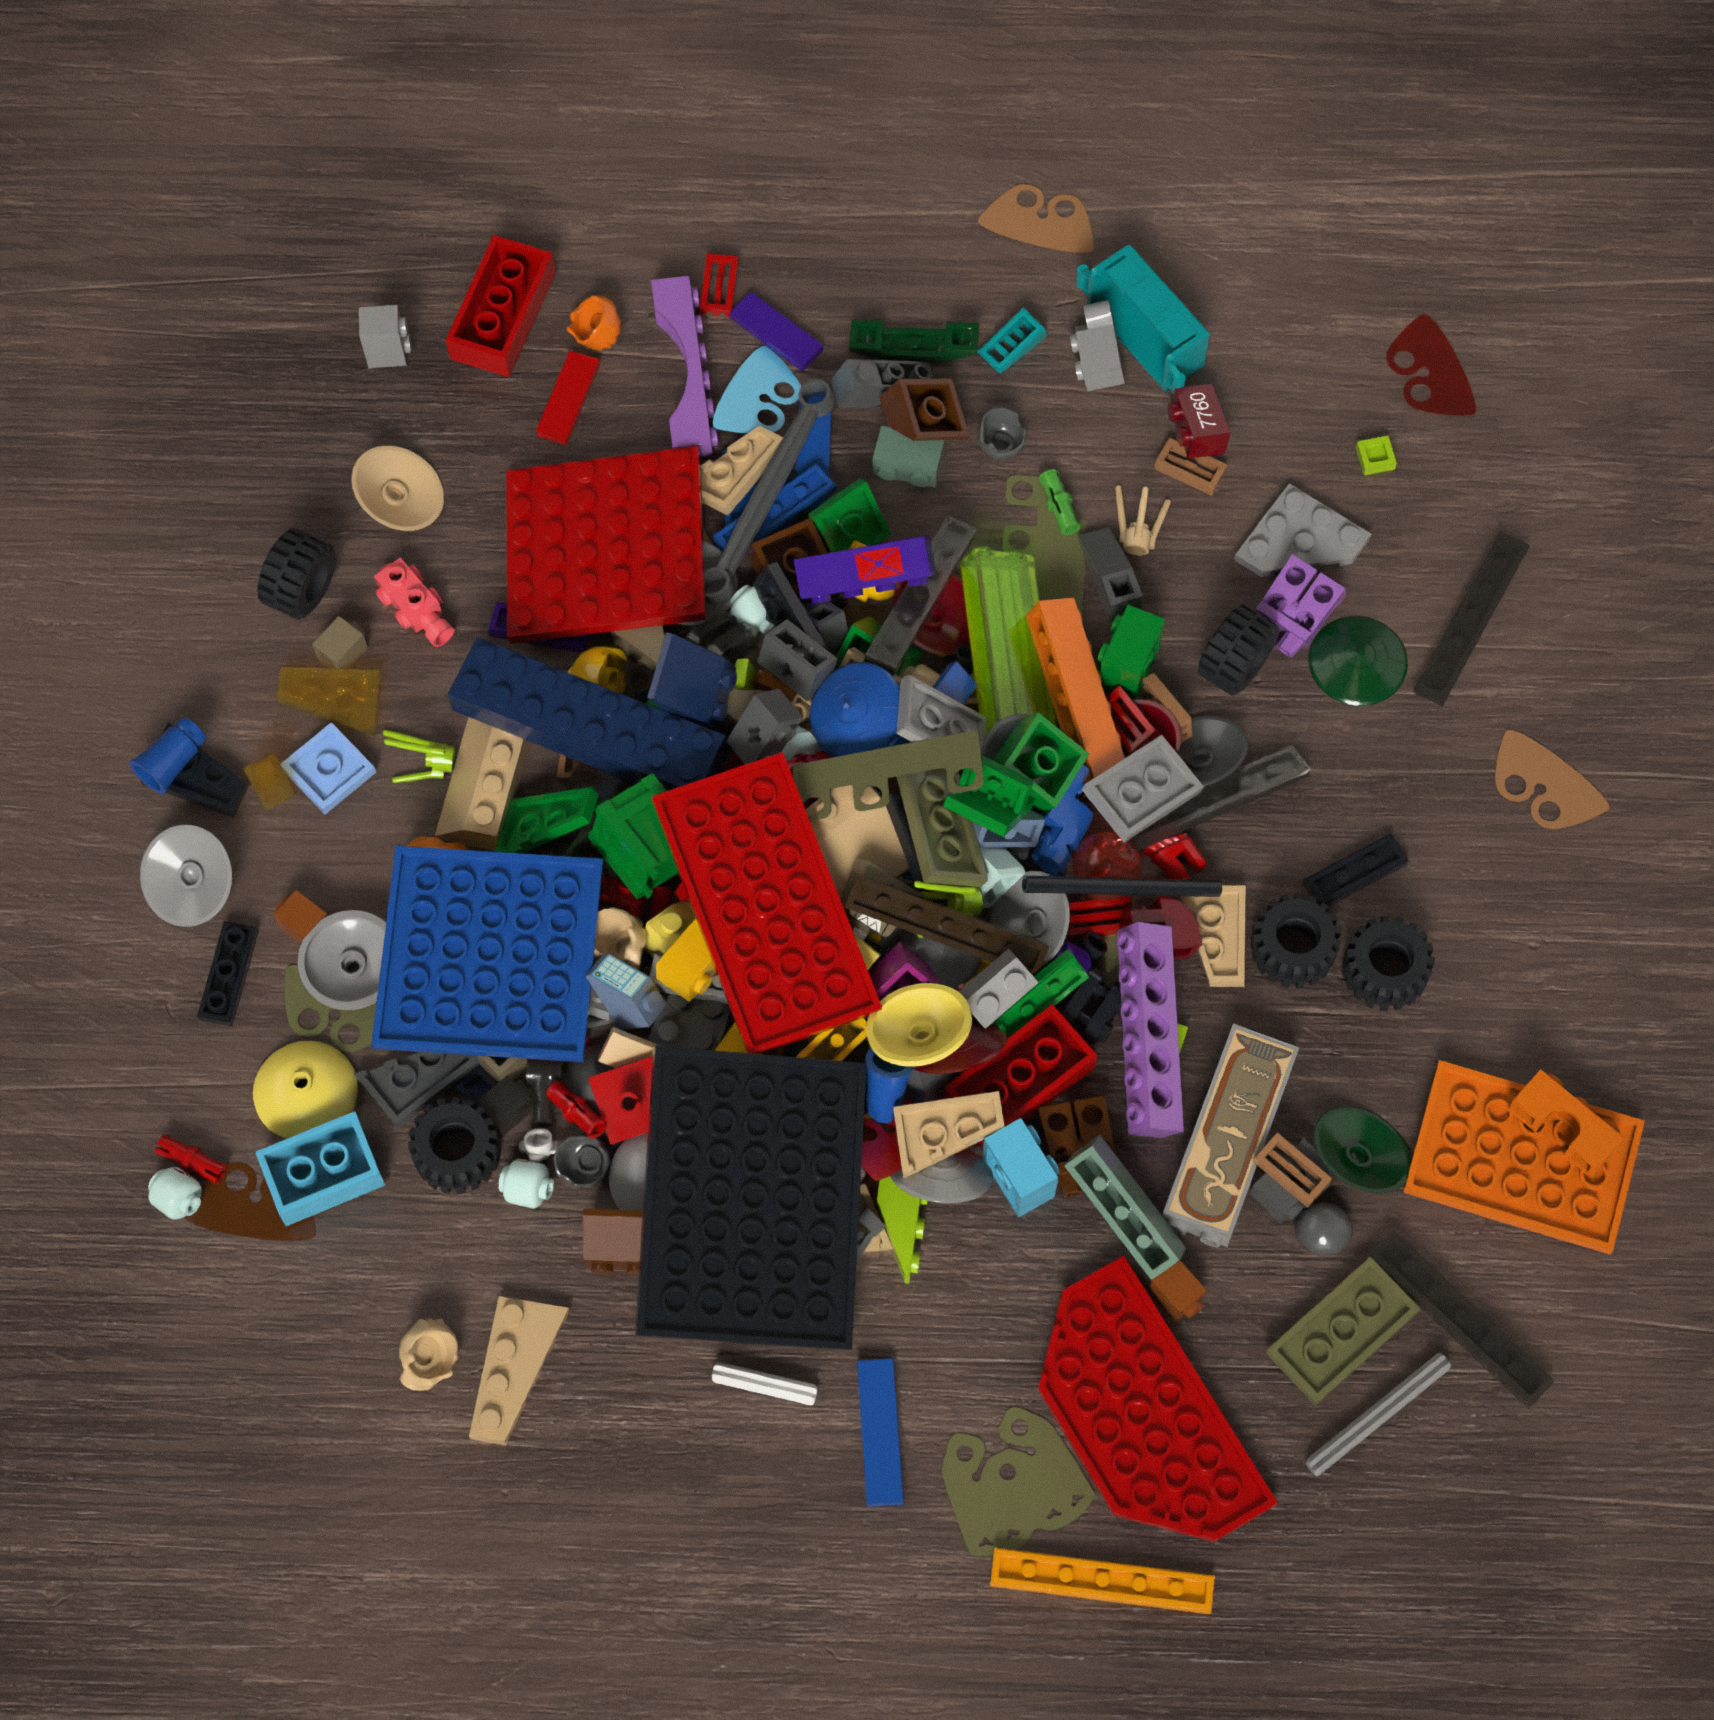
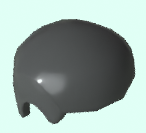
M1004 407L991 408L982 415L977 429V440L987 456L997 460H1005L1015 457L1023 450L1026 428H1022L1020 425L1018 413Z
M587 1134L567 1137L557 1146L553 1157L558 1177L564 1178L575 1187L584 1188L598 1184L607 1176L611 1165L607 1146L600 1139H591Z
M1320 1202L1311 1204L1309 1208H1305L1300 1213L1294 1224L1297 1242L1318 1256L1338 1254L1348 1246L1353 1235V1225L1351 1224L1350 1217L1344 1210L1333 1203Z

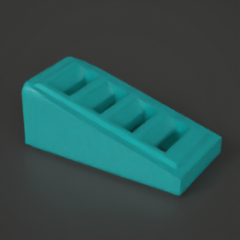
M1023 307L977 352L1000 375L1037 346L1047 336V332ZM1022 326H1025L1031 332L1029 336H1026L1020 330ZM1015 333L1022 340L1019 345L1010 337L1012 334ZM1005 341L1014 350L1009 353L1000 344ZM996 349L1005 359L1000 362L990 352Z

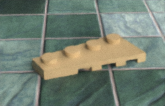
M498 1297L469 1433L470 1439L502 1445L507 1444L526 1404V1399L533 1384L535 1385L541 1373L545 1359L557 1340V1334L569 1315L570 1310L568 1307Z

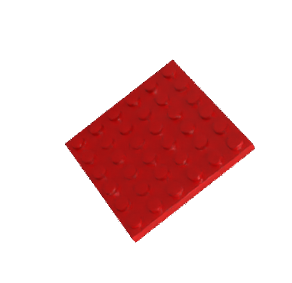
M698 446L506 470L507 638L510 644L706 620L701 461Z

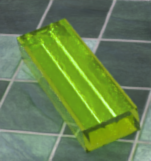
M989 547L974 548L960 562L975 683L978 685L976 691L979 714L987 717L986 735L997 722L1014 714L1032 715L1039 712L1057 727L1055 709L1025 616L1040 601L1034 556L1020 554V552L1014 550L1004 552L991 550Z

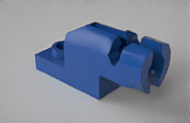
M1084 764L1057 807L1038 813L1045 818V823L1032 859L1041 869L1050 874L1057 875L1059 871L1063 872L1072 858L1069 852L1078 849L1079 843L1092 821L1093 812L1076 799L1083 792L1082 788L1086 784L1084 780L1090 772V769Z

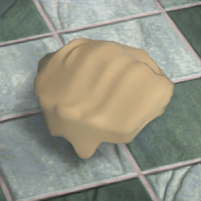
M615 907L600 910L598 912L595 958L599 960L603 954L609 953L639 970L642 951L646 944V930L643 928L642 920L623 909Z
M419 1319L403 1335L399 1347V1358L404 1368L400 1376L401 1383L413 1391H427L441 1380L453 1375V1367L459 1358L458 1341L443 1319Z

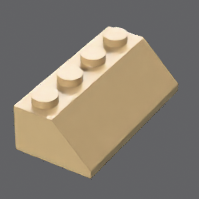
M468 717L435 838L495 850L511 799H516L531 744L530 741Z

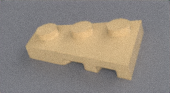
M1222 885L1220 897L1179 896L1181 902L1191 910L1197 920L1203 944L1198 949V953L1209 986L1245 987L1246 886Z
M999 1091L893 1107L903 1178L905 1179L978 1143L987 1136L1004 1127Z

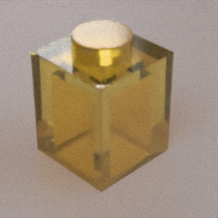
M274 753L243 768L251 787L265 811L295 796L291 784Z

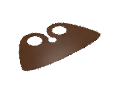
M241 1162L227 1164V1170L221 1171L225 1175L219 1184L216 1185L208 1180L202 1187L199 1208L194 1214L184 1217L196 1226L209 1230L256 1239L302 1241L311 1239L316 1234L314 1216L289 1226L284 1224L277 1211L265 1177L260 1187L261 1201L258 1203L251 1202L250 1194L255 1191L257 1177L249 1165ZM234 1170L244 1171L248 1176V1184L241 1191H232L226 1185L228 1174Z

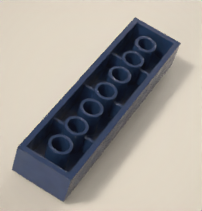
M479 637L476 638L448 692L452 711L634 784H637L641 779L653 773L666 791L716 775L727 752L725 735Z

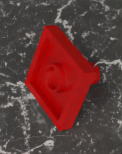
M653 1056L588 1077L601 1118L606 1121L605 1130L610 1145L648 1133Z

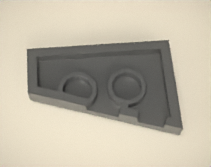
M417 1052L399 1060L395 1058L384 1062L383 1066L369 1071L365 1069L354 1073V1076L398 1129L463 1079L479 1065V1061L475 1055Z

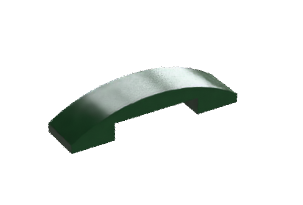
M852 320L849 351L890 361L941 362L961 359L977 354L979 323L947 322V329L884 327V321Z

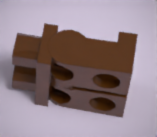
M1105 1095L1074 1101L1072 1112L1070 1102L1038 1108L1037 1121L1039 1129L1042 1132L1047 1155H1051L1059 1168L1060 1173L1057 1174L1058 1186L1063 1198L1075 1197L1083 1192L1064 1166L1074 1152L1100 1134L1116 1155ZM1074 1124H1076V1128H1077V1132H1078V1138H1077V1135H1076V1130H1075V1125H1074Z

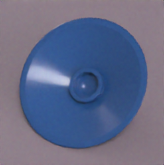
M857 662L836 669L823 680L812 699L810 727L813 736L817 740V744L825 753L832 757H839L888 746L897 732L900 694L899 685L893 676L878 665Z

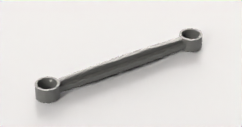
M813 379L806 382L800 388L799 400L802 404L801 409L757 484L717 566L705 570V595L708 604L713 606L724 605L733 597L735 592V586L731 580L733 574L779 495L816 418L827 415L833 409L835 399L829 385L825 381ZM826 393V397L821 402L816 404L807 403L812 395ZM714 581H726L722 590L716 593L706 592L708 586Z

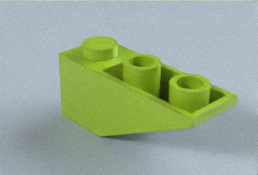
M889 1176L879 1182L877 1211L881 1222L885 1225L884 1229L892 1245V1252L903 1281L910 1284L911 1273L918 1274L921 1252L914 1251L916 1239H923L925 1218L919 1217L920 1204L927 1205L928 1201L903 1191Z

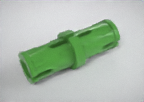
M1050 469L1043 472L1039 476V481L1048 499L1046 503L1048 510L1054 513L1060 533L1070 535L1077 532L1081 525L1071 505L1073 503L1071 494L1065 491L1059 471Z

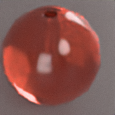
M1098 831L1082 840L1072 857L1073 876L1140 878L1142 875V857L1138 847L1131 839L1123 842L1115 831ZM1087 894L1089 897L1097 900H1117L1125 896Z

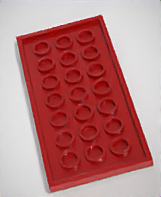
M783 752L652 796V804L747 1053L763 1054L867 1017L874 1012L882 1011V1005Z

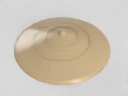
M378 446L364 452L355 462L351 475L353 492L361 507L377 522L396 530L414 531L429 526L439 517L444 505L443 486L433 467L418 454L398 446Z

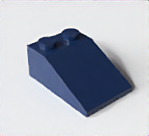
M666 632L647 698L665 712L718 732L720 724L725 721L728 706L726 703L729 692L736 685V667L727 659L677 635Z

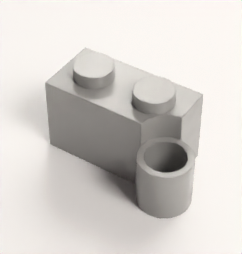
M1109 300L1083 305L1087 324L1075 327L1076 332L1070 334L1073 353L1079 352L1080 361L1075 362L1078 381H1085L1087 392L1125 384Z

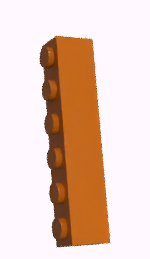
M1074 597L1038 601L1025 616L1060 729L1089 753L1084 762V765L1090 769L1089 774L1084 780L1087 783L1125 759L1121 748V738L1115 729L1111 716V706L1106 700L1101 685V674L1096 669L1092 656V646L1086 637L1082 624V614L1077 609ZM1084 792L1081 793L1082 798H1088Z

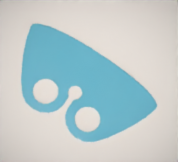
M767 346L759 347L745 360L727 386L714 413L713 427L737 433H749L758 426L771 432L778 431L785 421L782 410L772 403L760 401L759 396L767 394L771 400L784 405L792 404L799 399V390L801 388L799 381L776 353ZM780 382L790 384L794 388V395L789 398L779 397L774 391L775 385ZM764 409L771 410L777 415L778 420L774 425H764L758 420V413Z

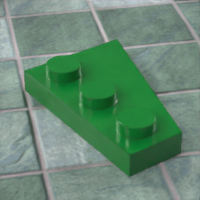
M592 787L511 799L494 852L523 854L589 824L599 794Z

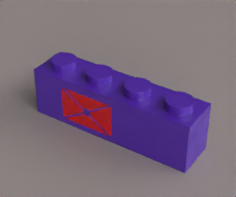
M930 535L794 560L801 599L811 598L812 604L831 601L830 594L843 592L844 598L864 595L863 588L875 586L876 592L896 589V582L907 580L909 587L929 583L928 577L936 575Z

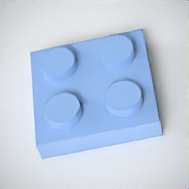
M332 722L280 764L283 772L324 815L376 773L375 767Z

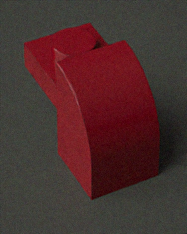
M1159 896L1150 907H1135L1119 923L1120 929L1137 922L1171 926L1173 959L1191 958L1203 945L1195 916L1185 904L1171 897Z

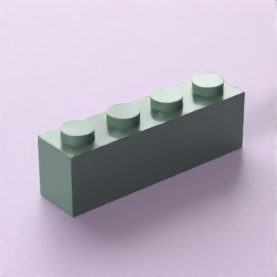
M1100 1134L1070 1156L1064 1165L1151 1280L1180 1261L1186 1249L1185 1245Z

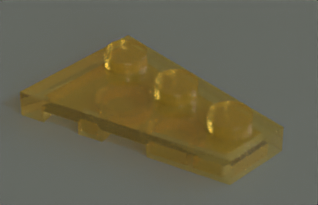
M280 667L277 699L279 703L376 736L382 675L380 670Z

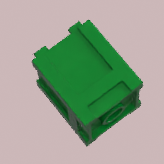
M653 773L614 798L598 805L595 811L597 816L594 826L588 835L592 844L637 900L644 895L647 899L650 898L652 889L679 873L651 801L652 796L666 792V789Z

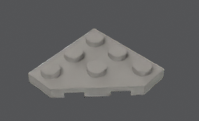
M1289 483L1237 551L1234 561L1260 577L1274 576L1275 572H1281L1292 554L1315 569H1320L1322 565L1339 563V566L1353 564L1370 541L1372 534Z

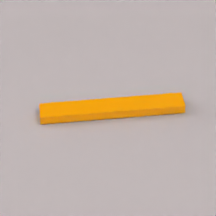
M994 1547L990 1586L1211 1614L1215 1575Z

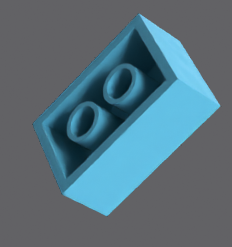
M355 1111L255 1152L277 1211L286 1226L385 1186Z

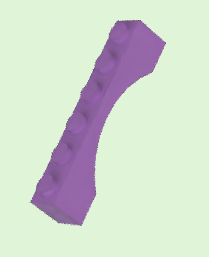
M689 276L651 280L656 324L668 333L679 347L688 370L684 394L677 409L669 419L672 448L698 446L700 460L713 459L712 447L718 446L716 428L709 427L708 418L714 417L712 398L705 399L704 390H710L708 370L702 371L701 362H707L705 344L698 343L697 335L703 334L701 315L694 316L693 307H699L697 287L691 288Z

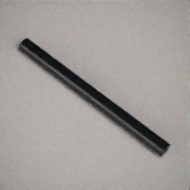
M1023 876L1022 891L1024 893L1220 897L1222 883L1220 880Z

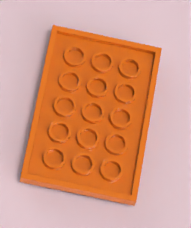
M1439 1060L1403 1193L1611 1255L1614 1250L1645 1120L1590 1104L1592 1112L1602 1120L1607 1119L1614 1123L1620 1130V1135L1625 1138L1618 1149L1597 1173L1590 1178L1563 1156L1574 1141L1573 1131L1568 1124L1560 1120H1549L1534 1132L1508 1110L1514 1098L1526 1085Z

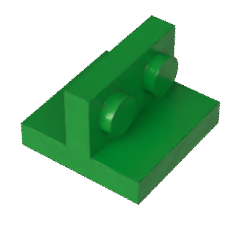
M861 478L808 514L827 553L847 550L854 540L867 546L875 545L891 535V531L867 482Z
M981 755L984 781L982 787L977 790L961 793L950 792L946 796L943 807L1004 837L1032 810L1036 799L1029 795L1034 781ZM964 768L958 786L965 787L971 785L976 779V773L972 769Z

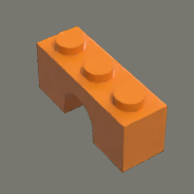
M1541 1069L1514 1098L1508 1109L1534 1132L1549 1120H1560L1568 1124L1573 1131L1574 1141L1563 1156L1590 1178L1597 1173L1625 1139L1620 1135V1130L1614 1123L1607 1119L1602 1120L1592 1112V1107L1587 1101L1578 1096L1574 1097L1564 1089V1084L1559 1078L1550 1073L1546 1074Z

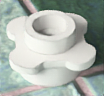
M537 1128L526 1133L524 1140L519 1143V1151L525 1152L529 1156L530 1161L541 1162L551 1154H555L560 1143L552 1140L550 1131Z

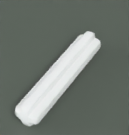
M716 1362L712 1371V1381L715 1383L807 1405L814 1404L818 1392L815 1384L722 1362Z

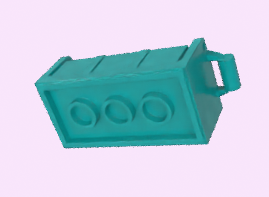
M1127 245L1095 266L1091 271L1085 264L1077 267L1075 283L1088 298L1087 304L1109 300L1118 340L1164 391L1171 390V393L1174 395L1175 388L1184 387L1185 380L1204 367L1210 333L1132 246Z

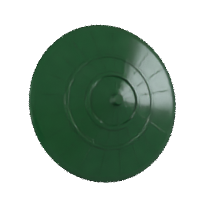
M1348 616L1328 623L1316 634L1309 649V668L1316 684L1331 698L1348 705L1368 706L1388 699L1401 687L1408 670L1407 652L1399 636L1384 623L1369 617Z
M1337 1107L1325 1112L1319 1118L1314 1129V1142L1317 1152L1325 1166L1341 1181L1358 1190L1378 1194L1395 1191L1406 1183L1411 1164L1409 1149L1397 1130L1383 1118L1370 1111L1356 1107Z

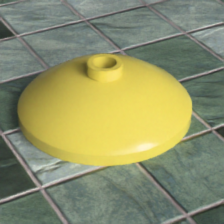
M920 983L900 988L884 997L880 1001L883 1008L882 1011L870 1014L866 1024V1035L869 1045L881 1059L900 1066H923L946 1058L964 1043L971 1030L972 1014L967 1000L955 989L941 984Z
M299 1041L288 1044L270 1055L260 1067L253 1086L255 1109L261 1121L271 1132L283 1139H288L354 1111L359 1091L358 1080L354 1076L355 1070L342 1052L326 1043ZM299 1080H308L304 1088L296 1087Z

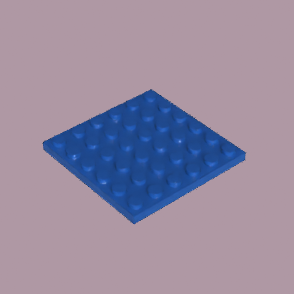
M395 846L371 1043L373 1049L584 1062L592 988L585 975L594 966L604 866L603 859Z

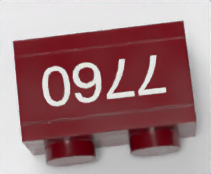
M1203 384L1175 388L1172 402L1168 404V416L1171 422H1175L1178 443L1181 447L1184 446L1188 459L1225 454L1231 432L1213 385Z

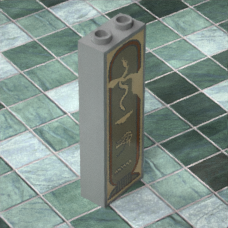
M1236 1024L1232 1025L1162 1217L1175 1233L1186 1235L1188 1232L1200 1237V1241L1212 1247L1223 1245L1228 1247L1257 1167L1253 1162L1254 1158L1264 1147L1299 1047Z

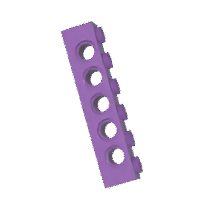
M1137 922L1117 930L1123 1025L1122 1047L1125 1061L1124 1082L1127 1097L1126 1117L1129 1135L1163 1138L1184 1132L1172 927Z

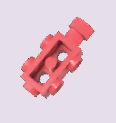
M398 558L393 563L385 564L374 575L378 587L375 590L377 597L384 606L387 607L390 604L394 606L397 610L394 616L404 629L411 626L416 633L424 629L425 637L434 647H440L454 635L453 627L446 619H440V616L443 615L440 607L443 601L433 587L427 589L422 583L424 579L413 564L408 567L401 558Z

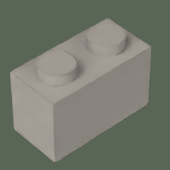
M398 305L359 307V336L368 368L407 366L406 353H412L410 333L408 334L406 317H400Z
M1007 949L963 987L959 993L967 1000L973 1016L986 1029L1037 985L1038 981L1011 950Z

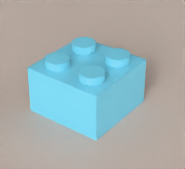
M1021 1118L984 1138L982 1156L991 1167L995 1181L1018 1218L1055 1197L1058 1183L1057 1174L1060 1173L1051 1155L1045 1156L1038 1146L1041 1144V1140L1032 1125L1026 1127Z

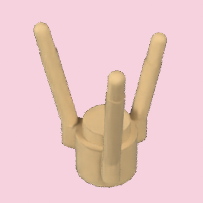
M1117 485L1115 491L1120 530L1118 544L1123 545V550L1128 554L1146 555L1149 553V549L1153 550L1155 548L1156 537L1171 501L1169 499L1164 501L1150 532L1149 526L1144 523L1149 491L1148 487L1144 486L1139 503L1137 522L1131 523L1129 528H1127L1122 487Z

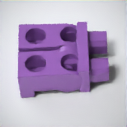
M1292 554L1263 600L1257 606L1256 612L1279 626V631L1284 635L1276 647L1280 652L1292 658L1302 646L1307 648L1310 645L1312 639L1320 631L1334 609L1345 599L1346 588L1321 572L1318 575L1315 568Z

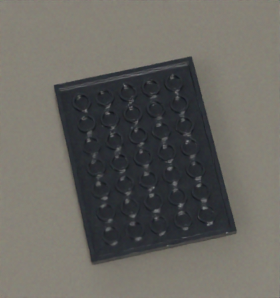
M667 1046L653 1047L635 1336L844 1351L852 1350L866 1063Z

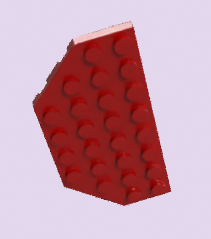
M1125 1256L1120 1257L1062 1291L1038 1392L1113 1516L1216 1542L1277 1506V1500Z

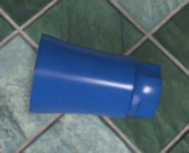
M184 717L173 727L170 726L145 751L129 761V766L145 785L153 791L164 795L176 776L198 752L197 749L206 740V735L193 721Z
M870 1048L866 1054V1111L868 1116L874 1118L876 1122L890 1123L895 1118L893 1107L904 1104L907 1084L914 1066H900L881 1059Z

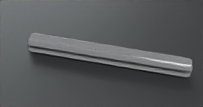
M1442 1353L1434 1355L1308 1457L1305 1462L1308 1469L1315 1476L1322 1474L1449 1371L1451 1364Z

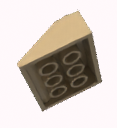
M852 785L831 789V814L827 818L810 821L840 900L857 858L871 861L897 879L907 872L910 868L886 806L867 811H858L854 807ZM871 787L865 788L860 795L861 801L865 804H874L880 800L878 794ZM819 798L805 809L807 815L812 816L820 813L824 808V802Z

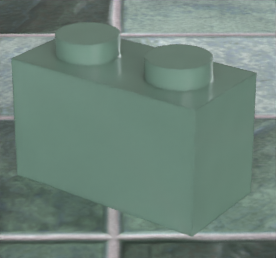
M881 425L872 459L873 475H877L887 481L896 479L910 482L917 487L930 486L936 488L944 457L945 440L913 441L892 428Z

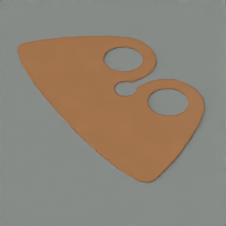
M1030 184L1016 185L1006 191L981 214L977 221L984 228L1002 236L1048 249L1072 253H1090L1094 249L1090 221L1082 202L1072 195H1057L1048 203L1046 209L1048 216L1040 218L1037 212L1043 207L1044 195L1039 188ZM1021 191H1032L1037 197L1036 203L1031 207L1021 206L1017 202V196ZM1063 200L1072 202L1075 206V212L1069 217L1059 216L1055 211V206L1058 202Z
M1507 730L1505 732L1496 763V788L1507 800L1522 802L1531 797L1535 791V785L1543 784L1546 787V792L1538 795L1531 804V815L1537 824L1545 829H1562L1589 821L1609 810V804L1603 795L1560 757L1520 732L1514 730ZM1518 775L1525 780L1526 789L1521 794H1511L1505 788V780L1509 776ZM1549 801L1557 804L1560 809L1559 817L1554 821L1542 819L1538 812L1542 803Z

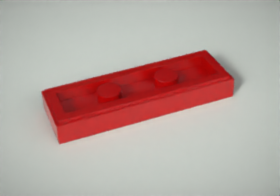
M569 350L536 429L537 437L564 445L568 444L600 367V359Z

